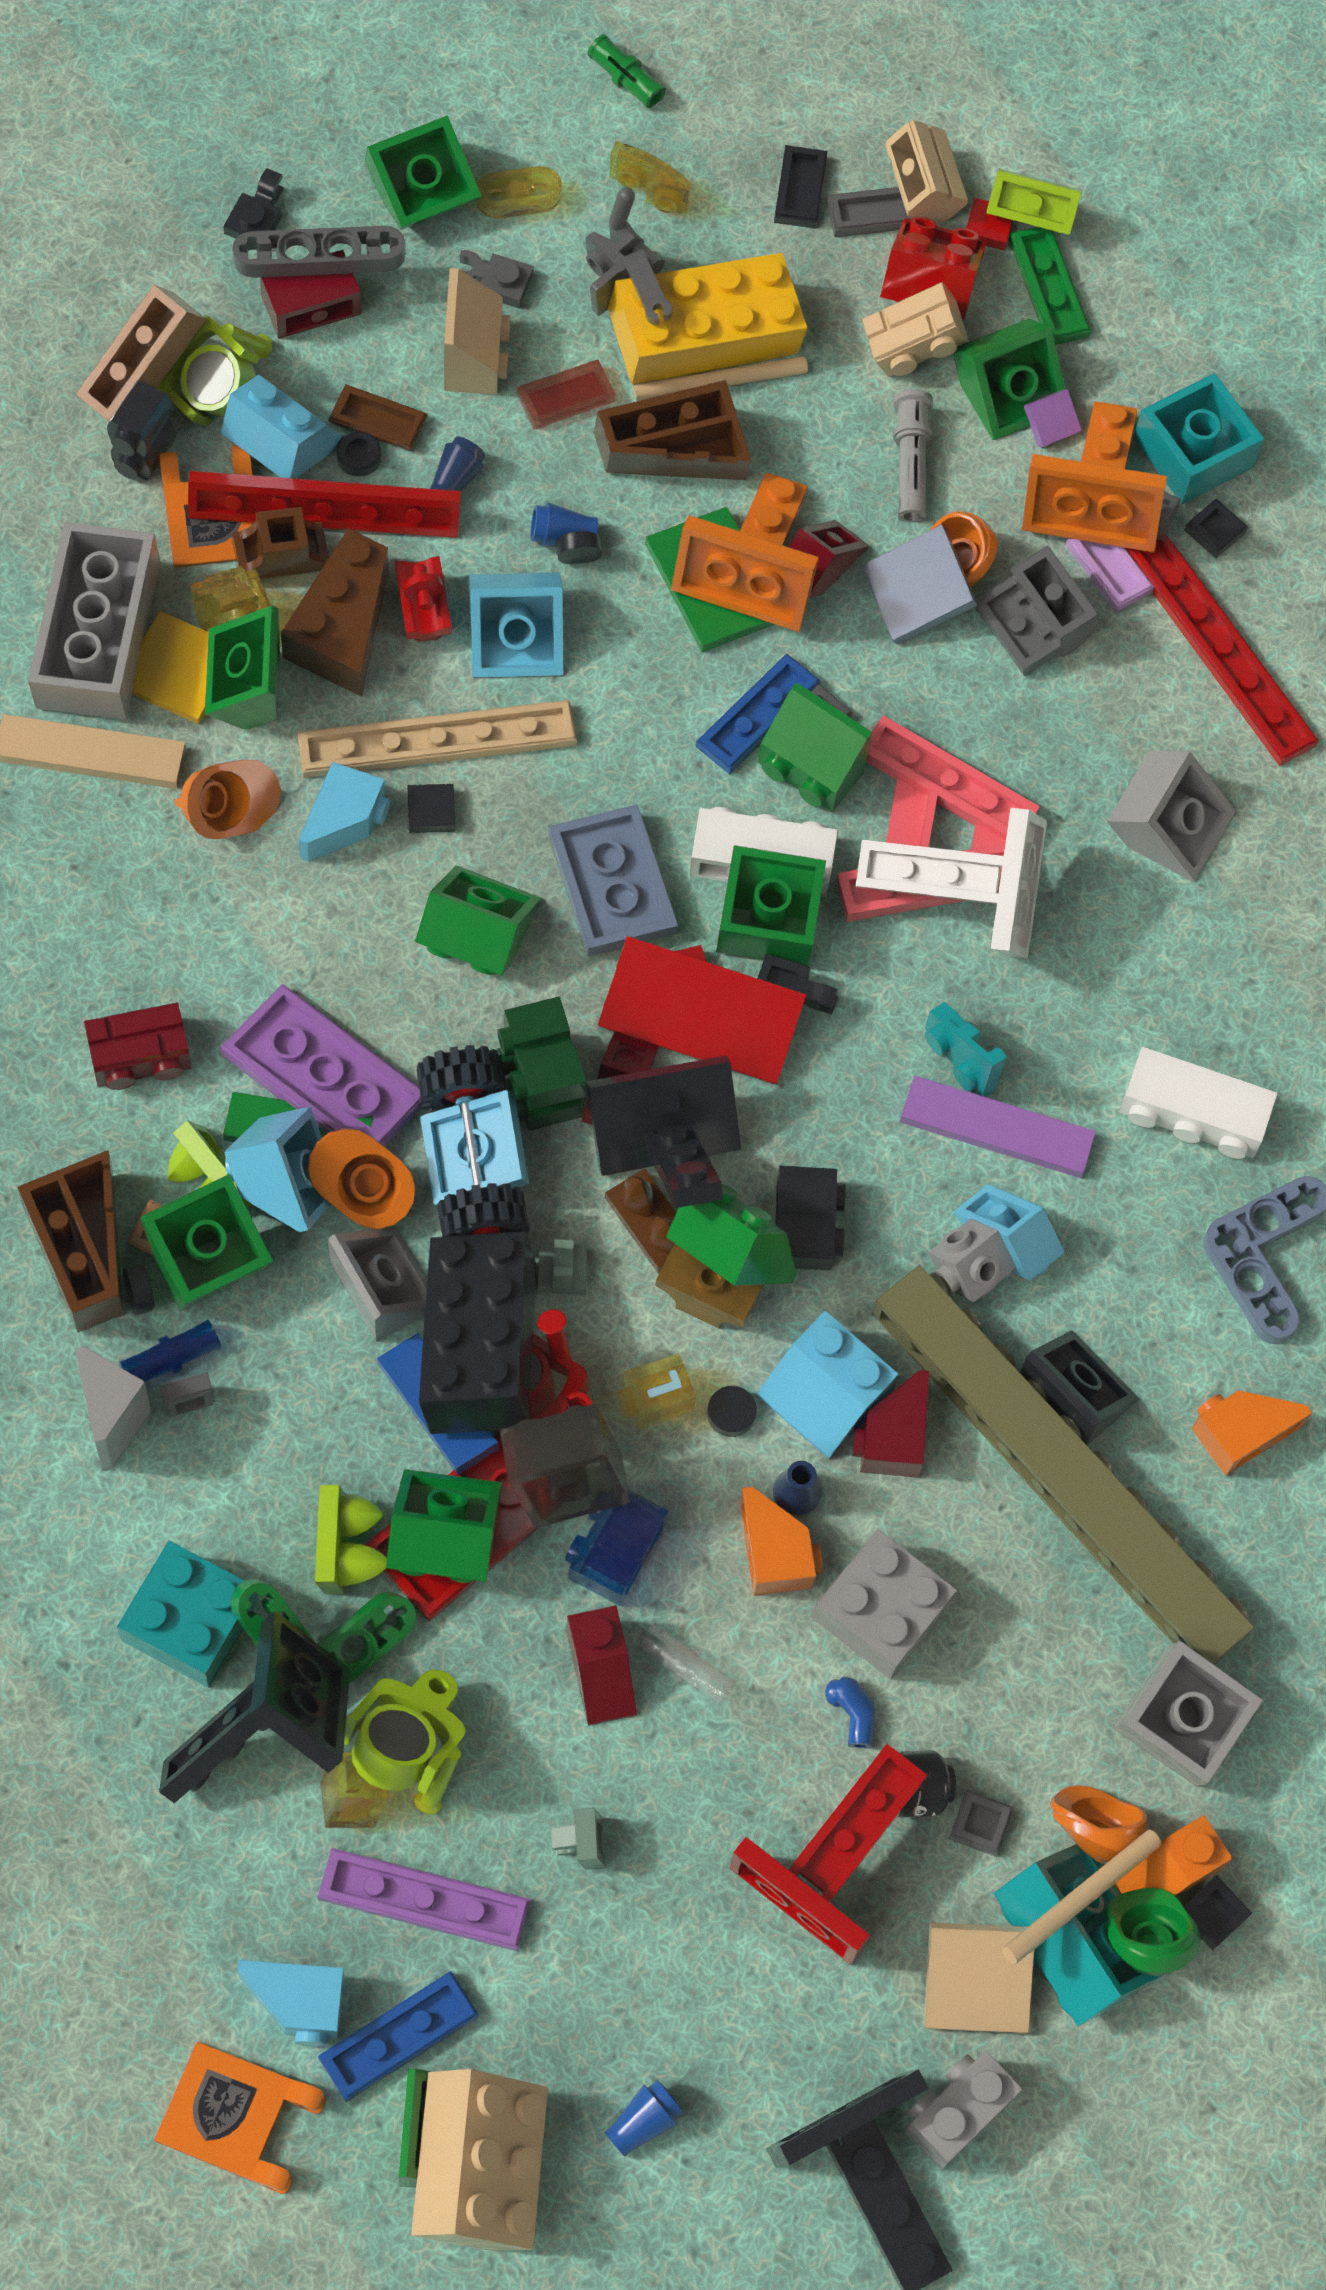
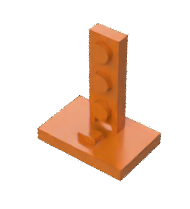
M1094 401L1081 462L1038 454L1032 455L1022 530L1148 552L1155 551L1167 476L1126 469L1138 408Z
M765 472L740 531L688 515L682 530L671 590L799 632L805 619L819 557L786 547L785 544L801 509L808 486Z

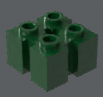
M560 996L504 1010V1028L497 1029L500 1048H497V1051L502 1057L504 1076L510 1075L513 1090H510V1092L515 1095L518 1118H525L528 1131L582 1118L584 1111L582 1097H585L586 1079L576 1047L574 1048L570 1037V1027Z

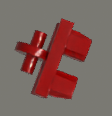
M440 556L431 557L420 562L396 561L395 573L407 640L414 639L418 642L438 640L441 635L452 634Z

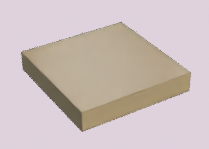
M930 1922L924 2010L925 2028L1029 2033L1034 1950L1016 1965L1008 1962L1002 1953V1948L1027 1927Z

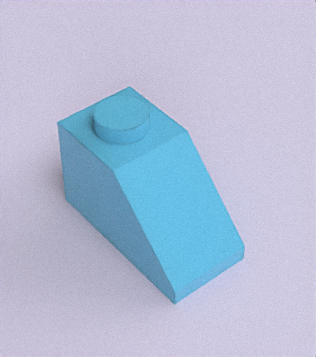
M332 762L299 838L300 859L310 862L369 838L374 824L383 825L390 807V799L385 798V779Z
M987 1184L953 1211L955 1217L963 1225L970 1219H973L998 1230L1016 1265V1269L1011 1273L1028 1281L1044 1273L1052 1262L1065 1253L1044 1208Z
M247 1960L238 1961L237 1971L240 1980L286 2035L296 2036L295 2044L324 2047L326 2046L327 2038H339L344 1986L343 1968Z

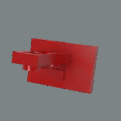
M886 1744L789 1869L785 1868L749 1838L745 1837L733 1852L730 1870L844 1961L852 1965L864 1949L870 1934L830 1902L920 1788L928 1775L889 1744ZM800 1874L801 1876H803L816 1888L822 1891L823 1894L820 1895L819 1893H817L814 1889H812L809 1885L802 1881L798 1877V1875Z

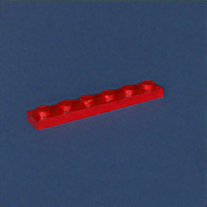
M189 471L188 518L254 523L256 512L301 507L303 519L311 522H322L323 528L343 530L349 528L356 531L458 538L461 491Z

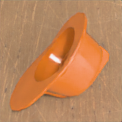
M243 759L210 765L194 772L185 781L181 797L174 799L175 805L182 809L183 814L196 833L206 839H222L257 831L278 810L281 789L277 776L269 766L258 760Z
M343 1128L330 1132L315 1144L309 1155L308 1173L313 1187L324 1199L349 1219L365 1228L382 1229L395 1225L407 1215L414 1202L415 1185L409 1169L399 1158L372 1136L360 1130Z

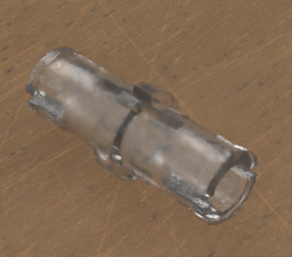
M655 1623L648 1631L652 1639L645 1635L637 1649L645 1652L674 1673L672 1679L681 1684L685 1681L715 1703V1706L721 1707L727 1699L725 1698L727 1695L725 1692L730 1695L738 1681L731 1679L702 1658L703 1651L696 1646L690 1649L661 1628V1625Z

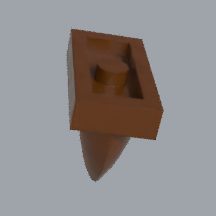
M644 1168L606 1191L605 1199L656 1272L659 1273L675 1244L666 1236L676 1211Z

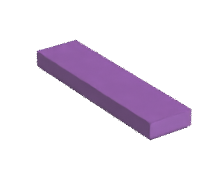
M915 1075L900 1119V1123L1078 1178H1082L1096 1132Z
M331 1848L318 1894V1900L516 1952L530 1904V1899L335 1848Z

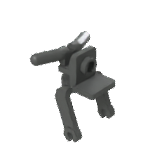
M624 187L617 194L609 218L610 239L596 232H592L586 237V261L590 268L600 276L590 286L592 311L598 316L607 311L615 281L630 278L645 309L647 321L652 325H658L659 316L654 312L656 309L663 310L664 320L669 321L672 317L671 303L665 298L655 277V274L661 271L665 261L644 244V240L636 234L627 220L635 200V193L631 188Z

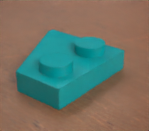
M946 1002L932 1009L929 1012L925 1026L926 1040L937 1055L945 1054L955 1066L953 1073L960 1086L967 1092L973 1090L977 1095L987 1097L996 1091L1007 1059L1006 1054L999 1047L990 1052L985 1051L976 1042L982 1038L980 1031L971 1023L963 1020L958 1012Z

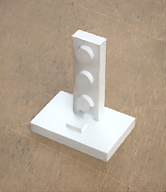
M1010 808L1004 856L862 840L856 886L866 889L997 904L991 949L1008 956L1028 959L1047 820L1028 809ZM1001 867H1002L1001 879H1000V886H999V893H997V892H998V885H999V878H1000V871H1001Z

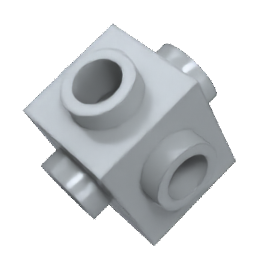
M973 1219L967 1221L960 1228L947 1233L942 1242L928 1252L937 1269L934 1273L945 1282L950 1295L956 1293L972 1302L989 1294L998 1282L1016 1269V1265L999 1231Z

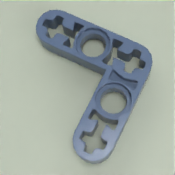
M1304 1176L1297 1178L1216 1219L1210 1224L1204 1236L1203 1246L1212 1264L1255 1333L1261 1340L1269 1344H1281L1288 1341L1299 1325V1314L1260 1249L1315 1222L1323 1215L1326 1210V1185L1315 1177ZM1300 1190L1305 1195L1315 1194L1317 1199L1313 1204L1314 1209H1311L1308 1204H1302L1294 1208L1291 1215H1289L1287 1207L1297 1201L1301 1194ZM1260 1210H1268L1274 1213L1279 1221V1227L1273 1231L1259 1229L1254 1222V1214ZM1219 1231H1222L1225 1236L1234 1235L1237 1238L1232 1247L1239 1259L1245 1253L1249 1257L1241 1259L1230 1268L1228 1264L1232 1262L1234 1255L1227 1245L1219 1247L1215 1243L1220 1235ZM1246 1270L1258 1273L1263 1280V1288L1257 1292L1244 1290L1238 1282V1274ZM1269 1293H1272L1274 1296L1268 1303L1272 1313L1275 1316L1283 1314L1287 1318L1282 1326V1331L1277 1325L1271 1327L1266 1325L1265 1322L1270 1314L1264 1303H1261L1258 1308L1253 1306V1304L1265 1299Z

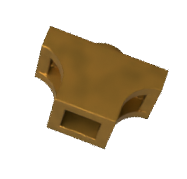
M674 1244L656 1278L655 1286L668 1293L675 1300L676 1309L719 1329L722 1323H731L743 1328L764 1284L734 1286L681 1247Z

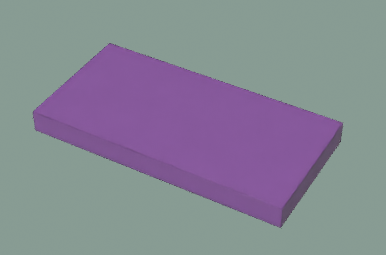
M284 984L220 1047V1055L278 1099L285 1100L296 1109L311 1106L317 1125L327 1133L343 1128L356 1129L372 1136L385 1147L422 1107L420 1090L416 1084ZM374 1115L371 1127L357 1119Z

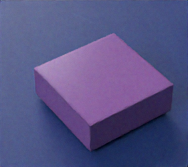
M1068 389L1060 390L1024 405L1032 432L1039 447H1045L1082 431Z

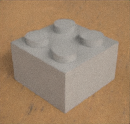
M877 1529L817 1602L812 1618L891 1680L950 1607L957 1589L885 1533Z
M1178 1641L1167 1646L1113 1728L1197 1787L1209 1783L1263 1699L1183 1642Z

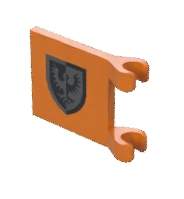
M233 445L231 447L234 474L252 475L250 455L239 446ZM161 453L159 459L174 568L236 561L232 544V533L247 529L254 523L188 518V482H181L177 453Z
M196 2042L154 2141L277 2193L286 2194L289 2191L293 2177L287 2169L262 2161L261 2157L285 2101L311 2113L320 2114L326 2103V2096L317 2087L290 2079Z

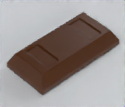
M345 384L328 422L355 432L368 433L377 440L411 451L428 413Z

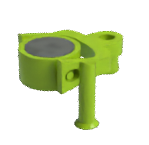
M203 315L207 320L158 388L167 393L170 400L191 421L208 426L214 420L204 412L217 417H225L230 393L256 376L254 367L249 361L256 364L259 359L267 358L272 351V341L265 334L255 335L230 323L223 325L219 320ZM218 335L232 350L221 345L208 344L203 347L200 346L210 337ZM180 376L183 394L179 391L178 388Z
M437 1669L428 1670L419 1677L412 1687L394 1679L383 1678L376 1683L373 1689L348 1716L346 1721L344 1741L346 1746L359 1731L351 1750L352 1763L358 1774L369 1784L390 1791L409 1789L420 1781L417 1787L419 1792L414 1797V1803L421 1812L429 1815L437 1814L443 1808L441 1798L460 1759L461 1752L458 1748L466 1731L463 1723L449 1711L458 1692V1684L449 1673ZM437 1736L444 1746L430 1761L436 1747Z

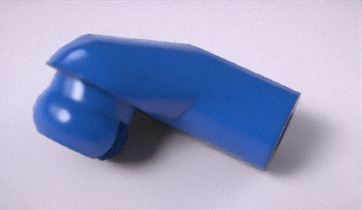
M843 1676L840 1680H831L826 1686L825 1697L829 1704L835 1707L842 1706L850 1716L848 1746L871 1749L873 1747L876 1710L873 1700L859 1682L853 1678Z

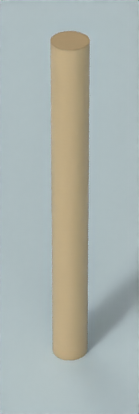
M805 356L634 384L633 392L637 402L726 380L728 387L807 374L808 367Z
M1147 1830L1006 1944L1002 1948V1953L1006 1960L1016 1965L1157 1850L1161 1846L1159 1836L1154 1831Z

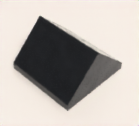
M1072 1330L1032 1350L1026 1357L1020 1374L1026 1380L1032 1379L1042 1387L1048 1397L1047 1403L1059 1416L1066 1415L1076 1424L1081 1432L1080 1439L1086 1445H1089L1139 1400Z

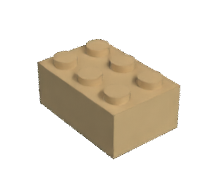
M474 2069L428 2072L411 2236L490 2251L533 2250L548 2087Z

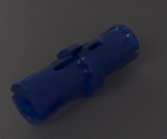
M207 1319L203 1323L170 1339L167 1335L158 1338L157 1345L130 1358L120 1360L119 1364L122 1369L146 1383L171 1370L173 1374H176L183 1370V1364L215 1349L218 1350L222 1346L215 1330H212L211 1322Z

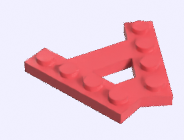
M883 715L872 730L866 762L897 780L886 838L887 843L929 847L937 803L975 826L971 849L963 850L964 852L1004 856L1010 808L1028 809L1038 814L1040 806ZM1001 867V871H1000V878H999V885H998V892H997V893H999V886H1000V879H1001L1002 867ZM858 869L837 873L836 884L846 922L966 901L860 888L856 886Z

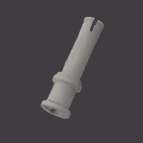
M919 389L904 390L894 396V408L898 411V426L894 429L893 440L900 448L898 519L907 522H922L927 517L926 448L933 439V431L929 427V411L933 407V397L930 393Z

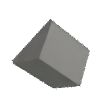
M397 1227L336 1233L328 1239L330 1263L376 1342L425 1317L427 1279Z
M85 1346L75 1348L94 1441L102 1470L112 1469L151 1413L145 1382Z

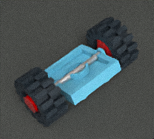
M466 1045L465 1049L458 1050V1046L449 1048L450 1052L445 1053L439 1050L434 1052L435 1057H424L423 1062L417 1064L416 1071L422 1106L425 1110L429 1109L431 1113L420 1116L433 1202L438 1207L442 1237L527 1231L528 1233L530 1228L523 1191L519 1187L528 1185L529 1179L515 1095L506 1088L501 1054H498L496 1049L489 1050L487 1046H480L478 1049H475L474 1045Z

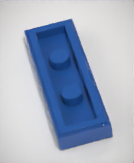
M786 653L696 741V748L730 775L761 745L763 738L794 684L797 682L809 691H812L818 684L820 685L821 681Z
M416 1333L377 1358L378 1365L458 1476L499 1450L498 1442L490 1431L430 1434L419 1404L423 1339L419 1333Z
M449 1971L320 2054L318 2058L346 2103L478 2018L479 2014L452 1971Z

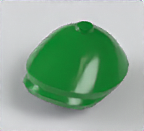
M1159 1888L1132 1890L1114 1897L1107 1906L1109 1916L1107 1933L1111 1945L1118 1955L1136 1971L1152 1976L1167 1975L1180 1970L1197 1955L1201 1944L1197 1924L1180 1901L1170 1892Z

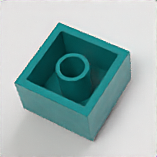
M1216 373L1142 409L1133 437L1160 475L1167 476L1166 484L1176 497L1182 498L1181 504L1254 468L1264 442L1263 436Z
M168 1540L117 1625L120 1639L122 1642L209 1688L243 1630L242 1625L232 1612L231 1597L236 1587L245 1580ZM252 1593L248 1597L251 1606L246 1612L254 1611L259 1603L258 1595Z

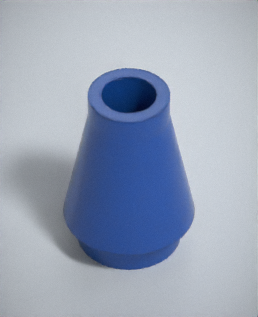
M549 502L545 506L535 505L530 538L531 541L541 542L542 547L556 546V542L561 536L571 532L589 531L597 534V517L586 516Z
M657 2079L649 2087L645 2084L641 2087L615 2123L605 2131V2134L625 2157L637 2147L677 2126L678 2124L675 2120L684 2111Z

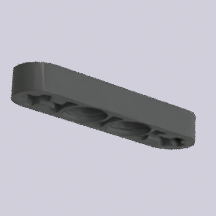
M391 226L250 231L238 236L233 242L232 248L233 262L237 271L246 277L253 278L389 272L399 268L405 261L406 255L403 234ZM342 243L351 246L354 251L348 257L338 258L333 256L329 250L334 245ZM361 244H366L367 255L361 254ZM298 245L307 248L309 254L303 259L294 260L289 258L285 252L288 248ZM381 245H390V253H382ZM272 248H277L278 259H272ZM249 250H257L256 259L248 258Z

